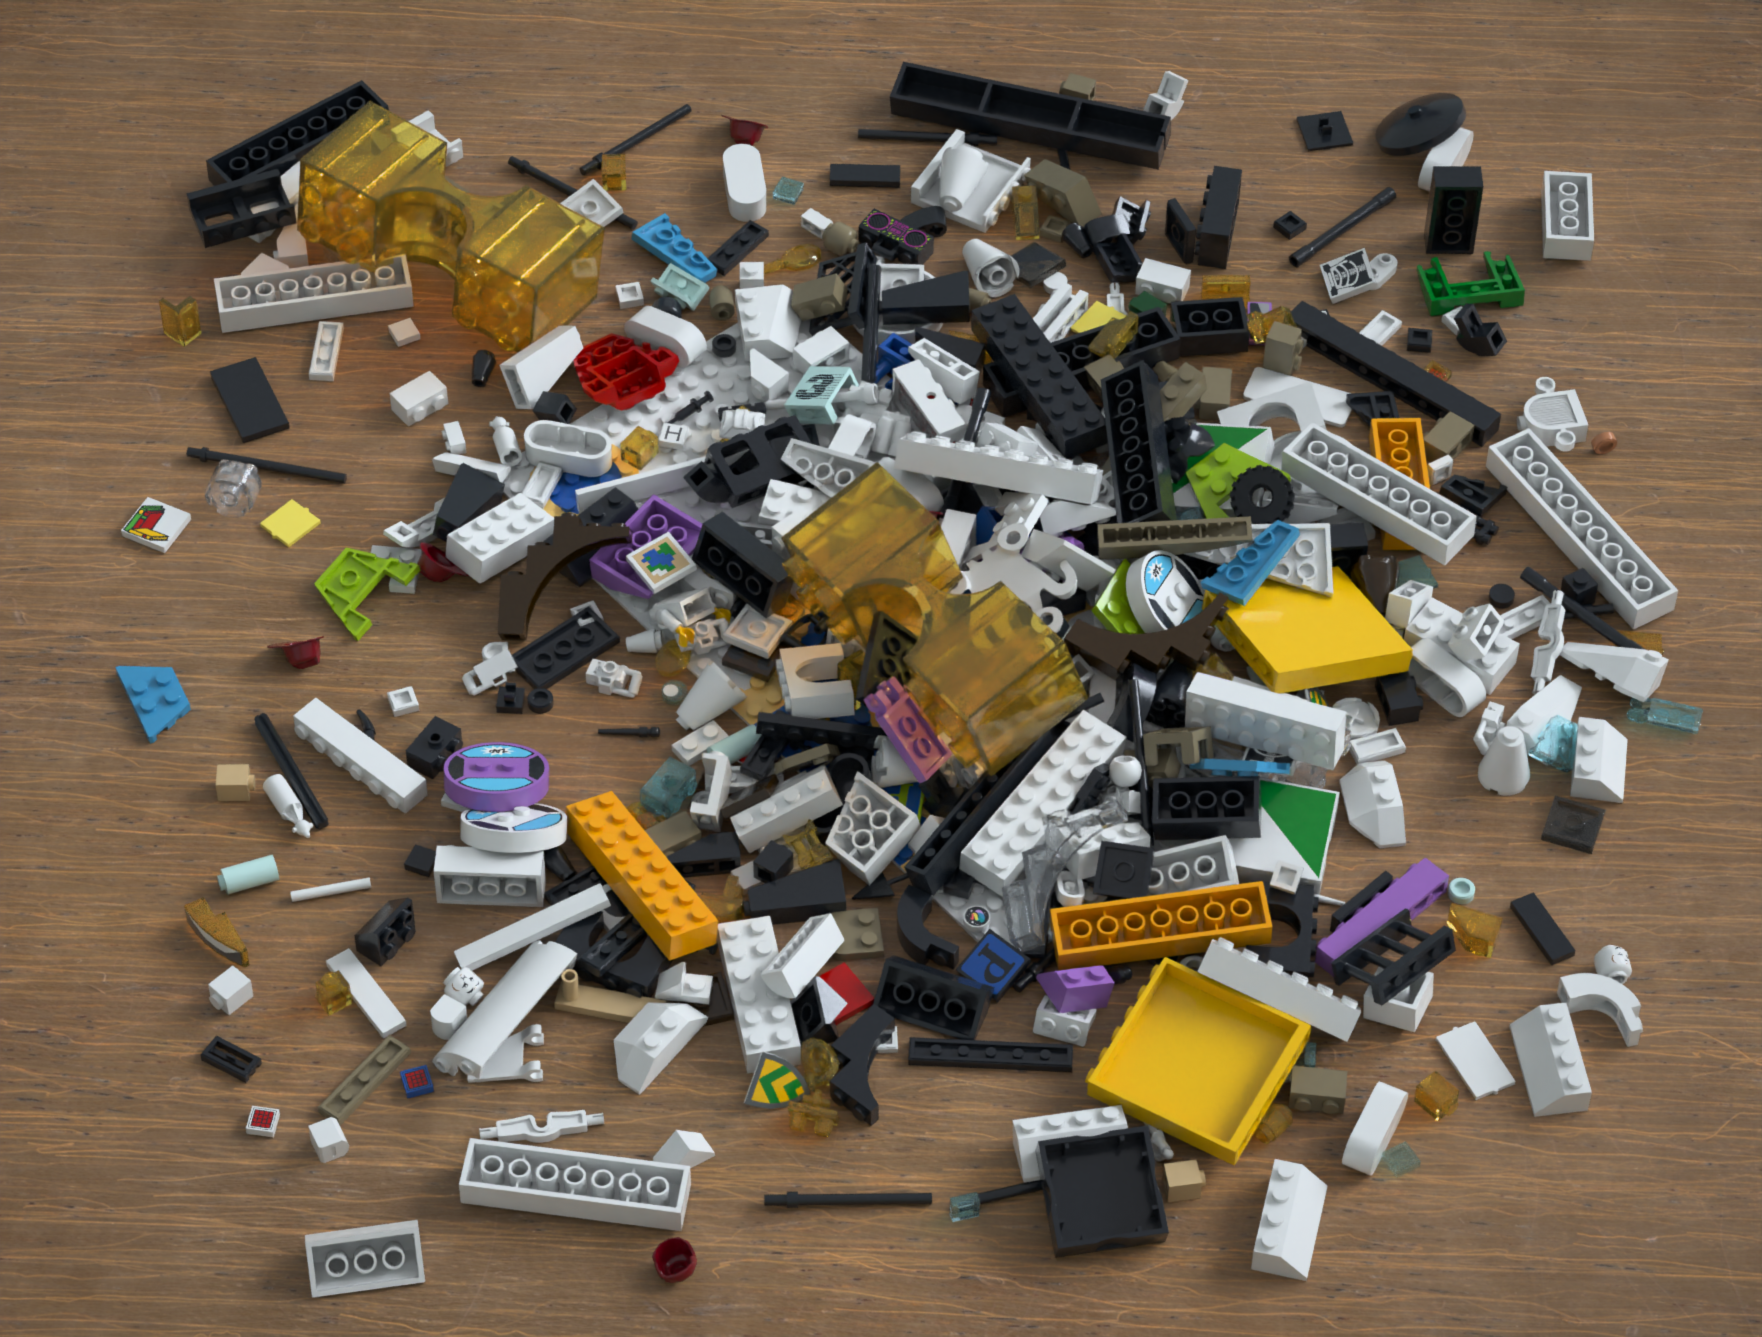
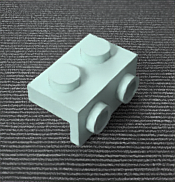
M671 263L659 280L653 277L650 281L655 287V293L661 297L668 296L674 298L679 302L683 310L687 307L694 311L710 289L706 283Z

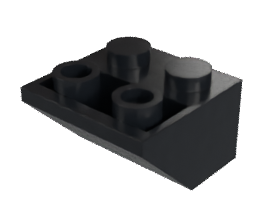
M408 897L389 900L354 935L356 951L379 966H382L388 959L391 960L396 955L398 949L405 942H409L415 935L412 900Z

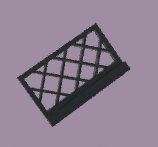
M866 242L857 245V252L819 263L817 279L836 273L839 275L843 271L845 273L840 277L843 283L851 276L853 280L846 286L848 289L847 295L850 294V298L846 301L844 310L835 312L833 315L828 314L811 319L809 333L812 336L830 326L835 330L854 324L858 329L864 328L867 268L872 263L876 265L877 257ZM855 261L849 269L846 268L851 262ZM835 267L828 275H826V269ZM846 311L848 312L847 318L838 320ZM825 317L828 319L824 324L818 326Z

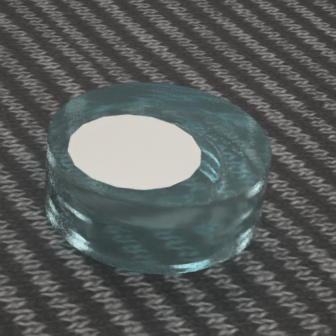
M679 680L667 681L662 686V699L669 705H680L687 696V686Z

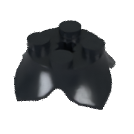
M1174 417L1164 421L1171 480L1175 484L1186 473L1189 457H1200L1215 446L1210 433L1196 425L1197 421L1194 418Z

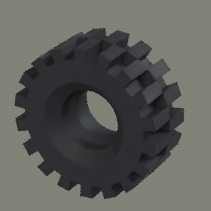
M1256 465L1255 468L1249 467L1246 469V472L1240 473L1237 476L1238 479L1236 482H1233V489L1230 491V504L1237 517L1251 516V524H1273L1277 520L1283 522L1286 518H1289L1291 515L1290 511L1294 508L1295 494L1291 483L1281 471L1271 466L1263 467L1262 465ZM1259 488H1266L1272 494V500L1266 507H1258L1253 503V493Z

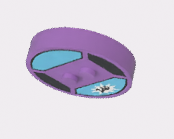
M505 742L475 744L462 748L448 757L444 764V790L452 801L469 809L486 812L513 811L515 807L531 806L547 794L549 790V764L542 754L523 745Z

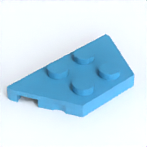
M115 667L117 676L150 744L157 740L156 735L164 728L169 730L177 719L182 718L191 710L190 703L172 667Z
M1199 759V763L1190 764L1189 769L1212 770L1211 775L1232 776V771H1238V776H1258V773L1290 774V763Z

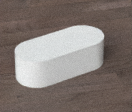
M1460 127L1451 137L1431 149L1421 169L1418 181L1419 188L1430 192L1433 166H1463L1471 149L1474 136L1473 131Z
M747 144L730 146L723 154V178L729 212L732 217L739 221H756L763 217L766 212V185L760 153L755 147Z
M652 306L643 307L624 325L627 337L634 339L635 345L642 346V343L647 342L650 343L653 350H657L661 346L665 347L678 356L679 363L677 366L685 368L692 363L707 347L703 334L695 325Z
M848 414L843 419L828 449L866 459L873 445L876 424Z
M540 420L530 424L524 432L525 455L527 460L534 466L542 462L562 468V472L587 477L601 476L608 472L612 466L611 439L600 430Z
M884 457L877 462V465L885 475V479L876 497L873 499L880 505L888 504L909 510L941 511L944 505L943 497L930 480L916 472L894 469L895 460L889 457Z
M1423 638L1411 646L1413 657L1408 670L1410 676H1414L1416 686L1449 713L1457 717H1463L1486 699V690L1480 678L1436 642Z
M1380 1081L1376 1084L1347 1142L1342 1158L1343 1165L1370 1176L1374 1173L1402 1117L1408 1099V1092Z

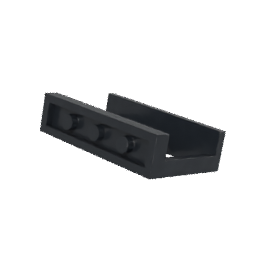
M278 169L186 193L190 214L205 248L297 223L294 204H290ZM269 202H277L279 205L277 208L255 214L251 211L252 207ZM226 214L233 216V220L207 226L205 223L207 219Z
M796 415L788 418L781 417L770 425L758 426L749 433L737 434L730 440L723 443L716 442L707 449L705 463L707 465L713 464L729 492L727 501L731 508L765 496L770 479L790 484L806 480L782 462L768 442L793 432L797 440L812 444ZM749 449L759 467L740 475H734L724 458Z

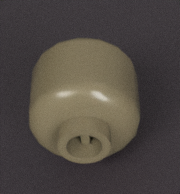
M840 221L834 224L830 223L822 235L825 248L839 256L847 255L849 252L853 253L859 244V241L856 240L857 231Z

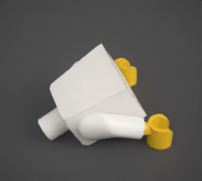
M708 587L671 595L654 604L650 609V617L653 621H657L660 629H669L674 634H679L678 644L681 647H687L688 641L694 644L695 636L693 629L683 627H687L712 614L716 615L715 620L725 618L730 623L731 612L728 609H718L717 605L712 602Z

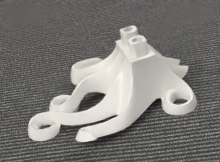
M1013 523L1005 527L997 537L996 551L993 552L986 549L981 553L983 557L981 562L974 560L968 562L966 565L969 567V571H960L956 568L949 569L941 574L936 583L937 594L946 601L958 599L967 589L972 593L968 634L973 645L984 656L983 664L975 668V673L979 676L989 675L998 664V653L983 632V626L986 624H990L997 636L1009 646L1025 650L1024 660L1030 666L1041 669L1051 665L1056 657L1055 644L1048 638H1038L1033 641L1022 639L1012 632L1008 621L1012 619V613L1018 607L1030 606L1033 611V630L1042 636L1055 635L1063 625L1062 613L1055 607L1042 608L1040 591L1049 592L1060 599H1068L1075 594L1078 580L1076 573L1067 560H1063L1060 563V568L1066 576L1065 582L1061 584L1054 581L1020 555V549L1025 546L1029 538L1028 529L1020 523ZM1015 535L1021 536L1016 544H1009L1011 537ZM951 582H958V585L955 589H945V586ZM1047 615L1054 617L1050 625L1042 626L1043 617ZM1046 649L1043 657L1034 658L1032 656L1034 650Z

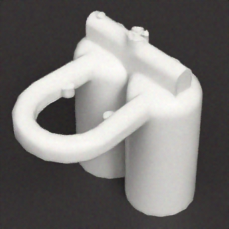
M884 410L883 415L878 420L871 451L896 457L899 438L911 433V416L900 414L901 412L899 411L894 413Z

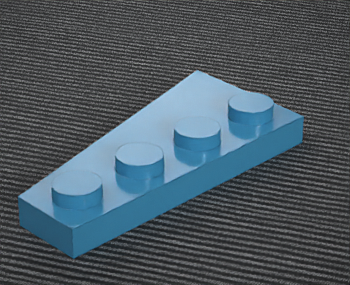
M666 213L632 232L631 239L668 265L671 263L704 283L716 277L717 268L701 251H696L693 248L694 244L689 238L685 239L681 235L679 227L669 222V217Z
M1279 520L1275 521L1254 538L1252 545L1239 550L1231 562L1228 564L1223 563L1217 568L1216 574L1211 578L1206 577L1202 580V588L1217 595L1222 593L1229 597V600L1245 606L1300 536L1299 528Z

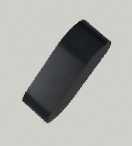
M845 753L839 755L832 760L827 768L843 805L806 824L811 839L820 846L827 847L825 844L837 816L840 815L847 793L852 789L857 771L872 781L866 760L858 754Z

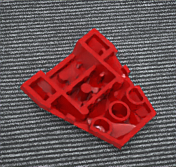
M613 333L583 346V349L573 360L583 392L593 400L605 405L609 404L621 411L630 409L643 400L652 399L656 394L664 391L666 387L664 378L672 375L679 363L678 356L665 347L661 346L659 349L653 350L650 343L647 342L642 343V346L635 345L634 339Z

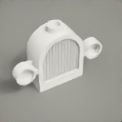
M1540 377L1535 385V393L1537 395L1531 397L1526 402L1523 416H1517L1518 430L1524 431L1530 428L1545 446H1556L1561 451H1570L1574 448L1575 443L1586 441L1588 422L1576 391L1573 389L1554 392V380L1549 377Z

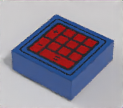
M427 1065L400 1071L407 1099L434 1092Z

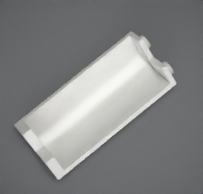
M540 940L533 942L436 1054L432 1062L437 1069L443 1073L455 1076L458 1072V1067H460L465 1074L480 1078L486 1062L563 971L574 968L577 953L556 942L549 941L547 944H542Z

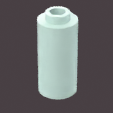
M751 724L707 747V753H710V751L724 753L725 756H728L731 765L749 755L761 734H756V726Z
M273 855L220 869L221 875H217L220 890H226L227 894L279 880V873Z

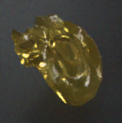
M810 1038L802 1043L801 1061L805 1070L803 1078L807 1086L813 1092H815L816 1086H829L830 1080L838 1070L839 1061L831 1046L823 1040Z

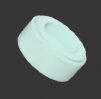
M1456 878L1450 882L1448 897L1452 902L1463 905L1473 900L1475 886L1470 880Z

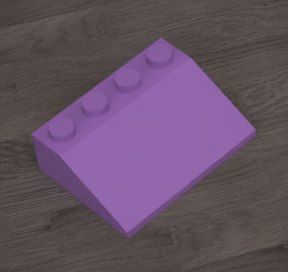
M654 494L625 523L633 533L632 543L600 548L590 559L593 579L611 590L649 599L653 592L627 562L626 555L669 532L690 557L694 553L702 523Z

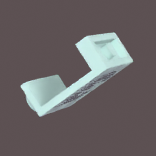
M810 366L784 406L789 416L796 415L800 424H834L838 417L831 405L832 400L840 388H850L851 385L858 387L859 384L850 367Z

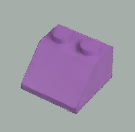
M1103 965L1037 974L1036 977L1059 1013L1106 1008L1114 986V981Z

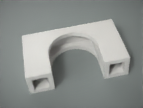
M1311 381L1217 411L1221 424L1259 426L1271 418L1285 417L1295 421L1300 427L1301 433L1312 422L1327 430Z
M841 643L779 649L780 659L775 660L776 672L779 676V685L782 690L786 712H790L791 716L811 719L855 715L854 695L850 680L823 683L812 682L845 678L844 654Z

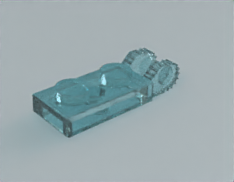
M1653 697L1652 699L1647 698L1645 702L1631 698L1630 706L1633 708L1629 709L1627 713V718L1630 721L1640 724L1647 722L1653 725L1698 734L1703 713L1702 708Z

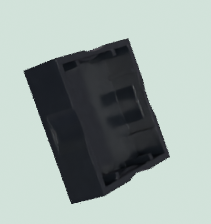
M1148 1125L1112 1130L1095 1136H1070L1038 1141L1035 1152L1055 1258L1166 1241L1169 1230L1162 1194L1159 1191L1155 1178V1158Z

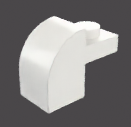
M1165 71L1158 92L1149 94L1143 111L1170 116L1172 120L1184 103V100L1181 99L1188 80L1170 71Z

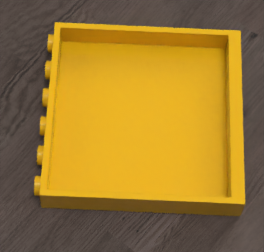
M1338 566L1332 567L1333 597L1266 578L1245 606L1228 599V614L1222 622L1218 620L1215 624L1270 691L1278 694L1406 672L1409 670L1413 650ZM1205 590L1202 610L1216 598L1217 594Z
M1164 957L1160 965L1156 964L1150 974L1151 980L1148 985H1143L1137 995L1138 1001L1135 1006L1130 1005L1124 1016L1125 1022L1122 1027L1117 1026L1111 1037L1112 1043L1109 1048L1104 1047L1098 1059L1099 1064L1096 1069L1091 1068L1085 1079V1083L1088 1084L1087 1095L1109 1106L1122 1105L1124 1113L1235 1166L1310 1039L1311 1025Z

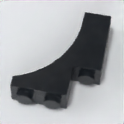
M875 1004L831 1045V1060L841 1071L830 1080V1096L837 1105H843L852 1112L856 1119L865 1121L870 1126L879 1120V1104L869 1087V1070L878 1053L877 1047L880 1044H885L895 1031V1018Z

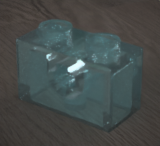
M669 757L640 790L641 807L667 820L673 813L678 812L685 798L694 793L697 787L696 770Z

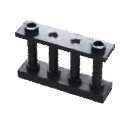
M1405 908L1331 962L1335 984L1340 986L1351 977L1369 984L1372 988L1374 1002L1382 1006L1456 951L1453 930L1444 925L1431 935L1412 926L1410 912ZM1409 936L1421 943L1411 948L1399 941ZM1387 950H1391L1403 956L1396 962H1393L1380 955ZM1371 963L1385 970L1375 976L1362 969Z

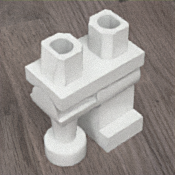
M862 380L858 387L851 385L849 391L860 390L865 384L870 383ZM886 388L881 389L878 403L867 404L861 400L846 401L842 417H838L835 423L831 425L833 432L836 434L843 419L848 414L873 422L877 428L878 420L883 415V411L892 412L893 391Z

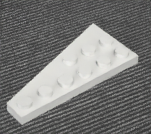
M1330 523L1289 524L1299 528L1300 536L1268 575L1267 579L1333 597ZM1251 524L1252 542L1214 550L1187 553L1185 555L1219 565L1223 563L1228 564L1236 557V553L1239 550L1252 545L1254 538L1272 524Z

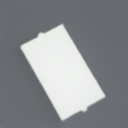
M1475 1021L1459 1028L1453 1027L1452 1031L1436 1037L1437 1043L1475 1100L1490 1094L1496 1095L1498 1091L1515 1085L1516 1081Z

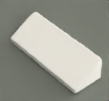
M448 452L432 459L436 472L455 476L460 465L465 463L501 483L511 470V466Z

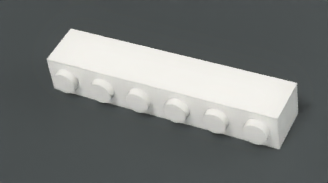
M317 698L293 715L294 730L298 737L309 741L318 752L325 753L338 767L342 766L350 772L354 779L365 783L374 794H379L385 798L393 808H398L406 814L428 795L426 779Z

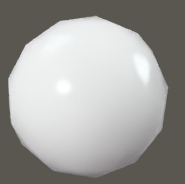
M1119 756L1110 763L1109 776L1117 786L1123 788L1133 786L1141 777L1142 768L1140 762L1135 757Z

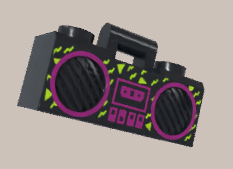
M875 208L859 225L858 241L860 243L866 242L872 248L873 253L890 261L898 258V261L903 264L923 265L933 254L934 236Z

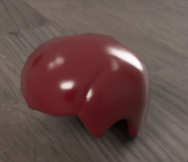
M680 1237L668 1238L657 1246L652 1255L657 1274L661 1279L669 1283L683 1282L693 1275L697 1265L696 1254L691 1244Z

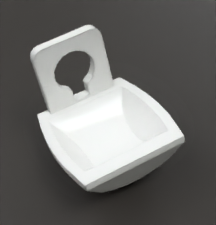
M747 409L723 411L719 438L730 440L737 434H746L758 426L765 425V414L748 411Z

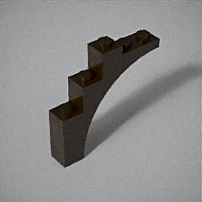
M563 513L561 516H554L553 545L546 542H536L535 545L527 546L526 575L519 571H510L508 575L501 574L498 635L501 640H527L531 615L540 595L549 582L569 563L593 550L617 544H631L633 533L630 527L623 523H613L611 526L587 523L586 526H583L580 517L576 516V514Z
M1219 593L1202 612L1192 619L1173 628L1153 633H1117L1092 626L1077 619L1064 638L1063 650L1073 656L1079 654L1087 664L1114 680L1117 679L1120 673L1125 674L1131 662L1157 674L1160 669H1166L1171 658L1196 672L1200 664L1205 666L1212 654L1209 651L1211 644L1209 640L1216 630L1214 626L1217 621L1222 622L1228 614L1229 608L1227 603L1229 597Z

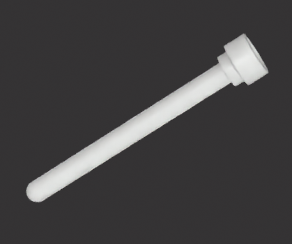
M873 383L865 384L860 390L838 392L831 403L861 400L867 404L878 403V387ZM788 398L766 401V410L785 409L784 404Z

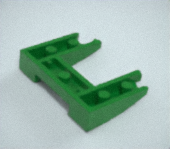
M1485 251L1483 258L1489 279L1453 284L1448 283L1438 257L1431 258L1430 264L1433 267L1423 271L1421 265H1417L1421 290L1430 316L1445 315L1454 310V306H1464L1465 304L1498 301L1500 308L1523 306L1525 289L1510 255L1506 254L1505 261H1494L1491 259V252Z

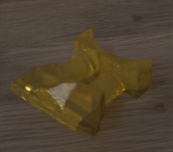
M811 819L808 820L806 828L800 834L795 836L782 835L786 844L789 847L792 846L798 855V865L802 871L833 859L830 850L822 845L815 833L818 829ZM805 837L811 846V849L808 851L801 841Z

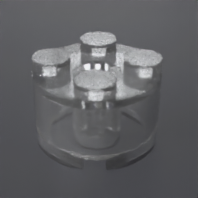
M221 460L215 468L205 490L207 503L210 506L213 504L218 508L217 512L223 516L230 518L243 517L245 513L252 510L262 487L261 479L257 474V468L253 464Z

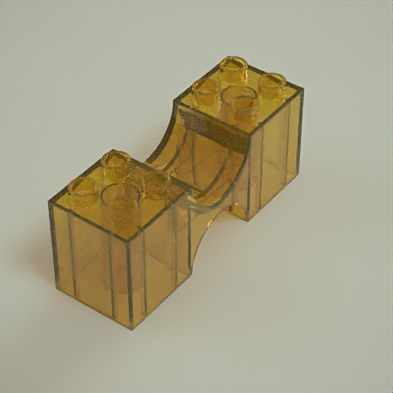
M369 101L300 159L297 231L307 241L312 243L318 242L338 253L345 262L349 264L359 262L360 266L373 273L381 266L393 264L394 258L406 255L407 262L426 263L445 271L455 280L452 317L464 328L475 329L492 338L506 351L519 353L556 327L567 326L597 298L604 227L527 185L513 193L502 196H479L456 188L445 179L447 142Z
M878 462L781 537L790 555L782 565L790 578L801 587L796 591L799 599L813 615L823 610L830 617L826 620V624L843 645L854 639L866 651L873 615L878 611H883L919 637L913 649L903 658L912 678L903 685L904 689L914 703L921 708L917 713L930 725L935 737L945 732L952 740L948 743V747L965 768L968 769L977 762L990 776L994 775L1088 699L1065 642L1002 581H999L990 588L972 594L950 593L958 581L963 578V575L939 521Z

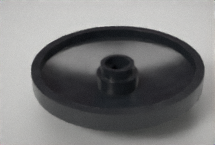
M1434 93L1418 97L1399 106L1382 120L1375 134L1377 143L1384 153L1393 156H1406L1426 151L1447 140L1461 127L1466 118V109L1462 100L1454 94Z

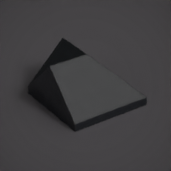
M815 976L800 994L790 1001L801 1051L835 1042L839 1038L835 1018L848 1004L823 979Z

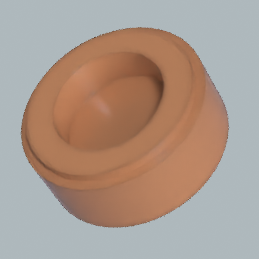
M1604 432L1595 436L1591 441V445L1595 453L1606 454L1616 447L1617 440L1612 432Z

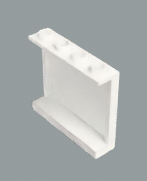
M956 129L911 186V203L922 208L930 206L942 207L939 203L941 162L944 151L948 147L957 149L958 145L974 148L983 155L982 159L986 163L987 161V172L963 207L953 212L945 210V215L949 219L986 233L991 225L994 226L1000 213L1008 208L1013 196L1016 197L1023 183L1027 182L1024 175L1031 170V158L1027 157L1023 164L1019 165L964 143L965 132Z

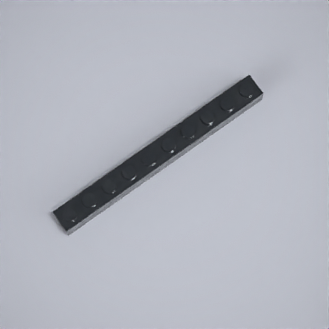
M1301 301L1285 316L1284 324L1302 329L1301 337L1307 340L1306 347L1383 391H1393L1395 398L1436 421L1439 418H1444L1451 411L1474 424L1472 442L1483 447L1499 430L1501 413L1439 379L1434 374L1402 358L1395 352L1381 346L1374 340L1358 333L1353 328L1323 313L1316 307Z

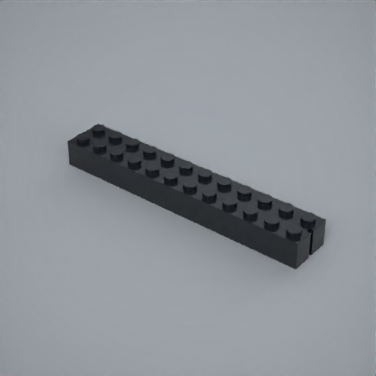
M908 62L902 63L890 94L891 114L989 135H998V137L1159 170L1164 150H1166L1171 136L1170 116Z

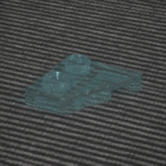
M1560 715L1551 717L1546 724V729L1538 736V743L1529 750L1528 755L1565 773L1572 771L1577 724Z

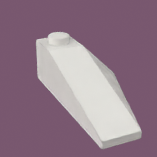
M1567 642L1559 654L1582 669L1594 670L1596 678L1601 681L1605 679L1615 683L1614 689L1642 702H1645L1660 686L1669 660L1653 650L1648 651L1645 649Z

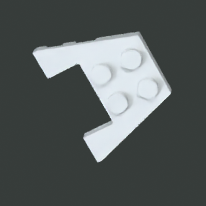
M1005 492L995 508L1004 517L994 526V534L989 542L971 548L963 565L970 570L966 564L971 560L978 561L981 558L983 559L981 555L983 551L989 549L995 552L997 549V537L1008 525L1013 523L1025 525L1030 534L1048 503L1044 495ZM1015 535L1011 537L1009 544H1016L1021 536Z

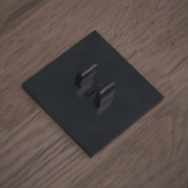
M1342 111L1300 116L1296 119L1308 151L1353 145V140Z

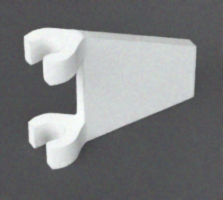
M531 1025L508 1037L486 1062L480 1078L468 1075V1083L510 1079H526L532 1082L543 1081V1070L540 1069V1061H530L523 1065L524 1043L534 1046L544 1045V1034L541 1033V1025Z

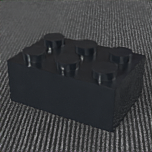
M1243 297L1171 302L1170 324L1180 338L1179 357L1248 352L1250 329Z

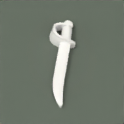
M1144 1123L1146 1126L1148 1125L1149 1131L1152 1134L1151 1143L1155 1160L1163 1161L1173 1158L1174 1153L1166 1142L1162 1130H1157L1155 1127Z

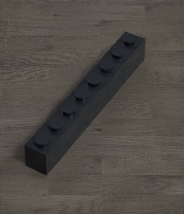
M1028 720L906 864L904 868L913 887L933 896L960 865L962 850L1055 743L1049 727Z

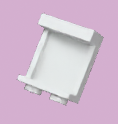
M710 751V753L702 754V762L706 774L714 775L708 804L692 802L690 814L693 822L699 829L721 832L724 816L720 809L728 798L733 773L728 756L718 751Z

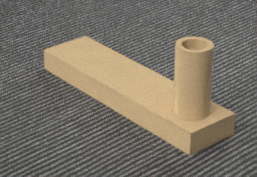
M567 969L561 975L562 981L554 1005L556 1010L630 1023L648 1002L666 1003V1001L643 996L638 998L627 993L578 985L577 972L573 969Z

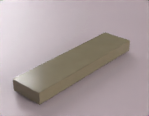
M389 1035L318 1106V1112L326 1118H335L339 1125H341L411 1054V1049Z

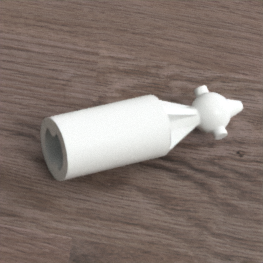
M496 416L492 422H489V426H492L495 430L493 441L503 465L516 466L522 460V453L514 431L509 428V422H506L502 417Z
M281 774L270 776L263 783L265 793L282 819L290 820L295 824L292 832L309 838L310 828H313V824L303 820L302 804Z

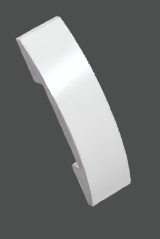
M445 498L435 503L434 511L408 525L400 521L385 529L383 535L402 547L410 548L419 546L421 542L429 543L438 538L433 535L436 516Z

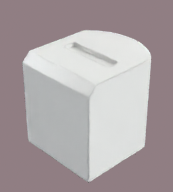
M445 994L430 1010L433 1032L437 1037L444 1040H449L467 1019L466 1006Z
M330 1117L308 1126L310 1140L320 1162H329L344 1156L348 1152L349 1144L335 1118Z

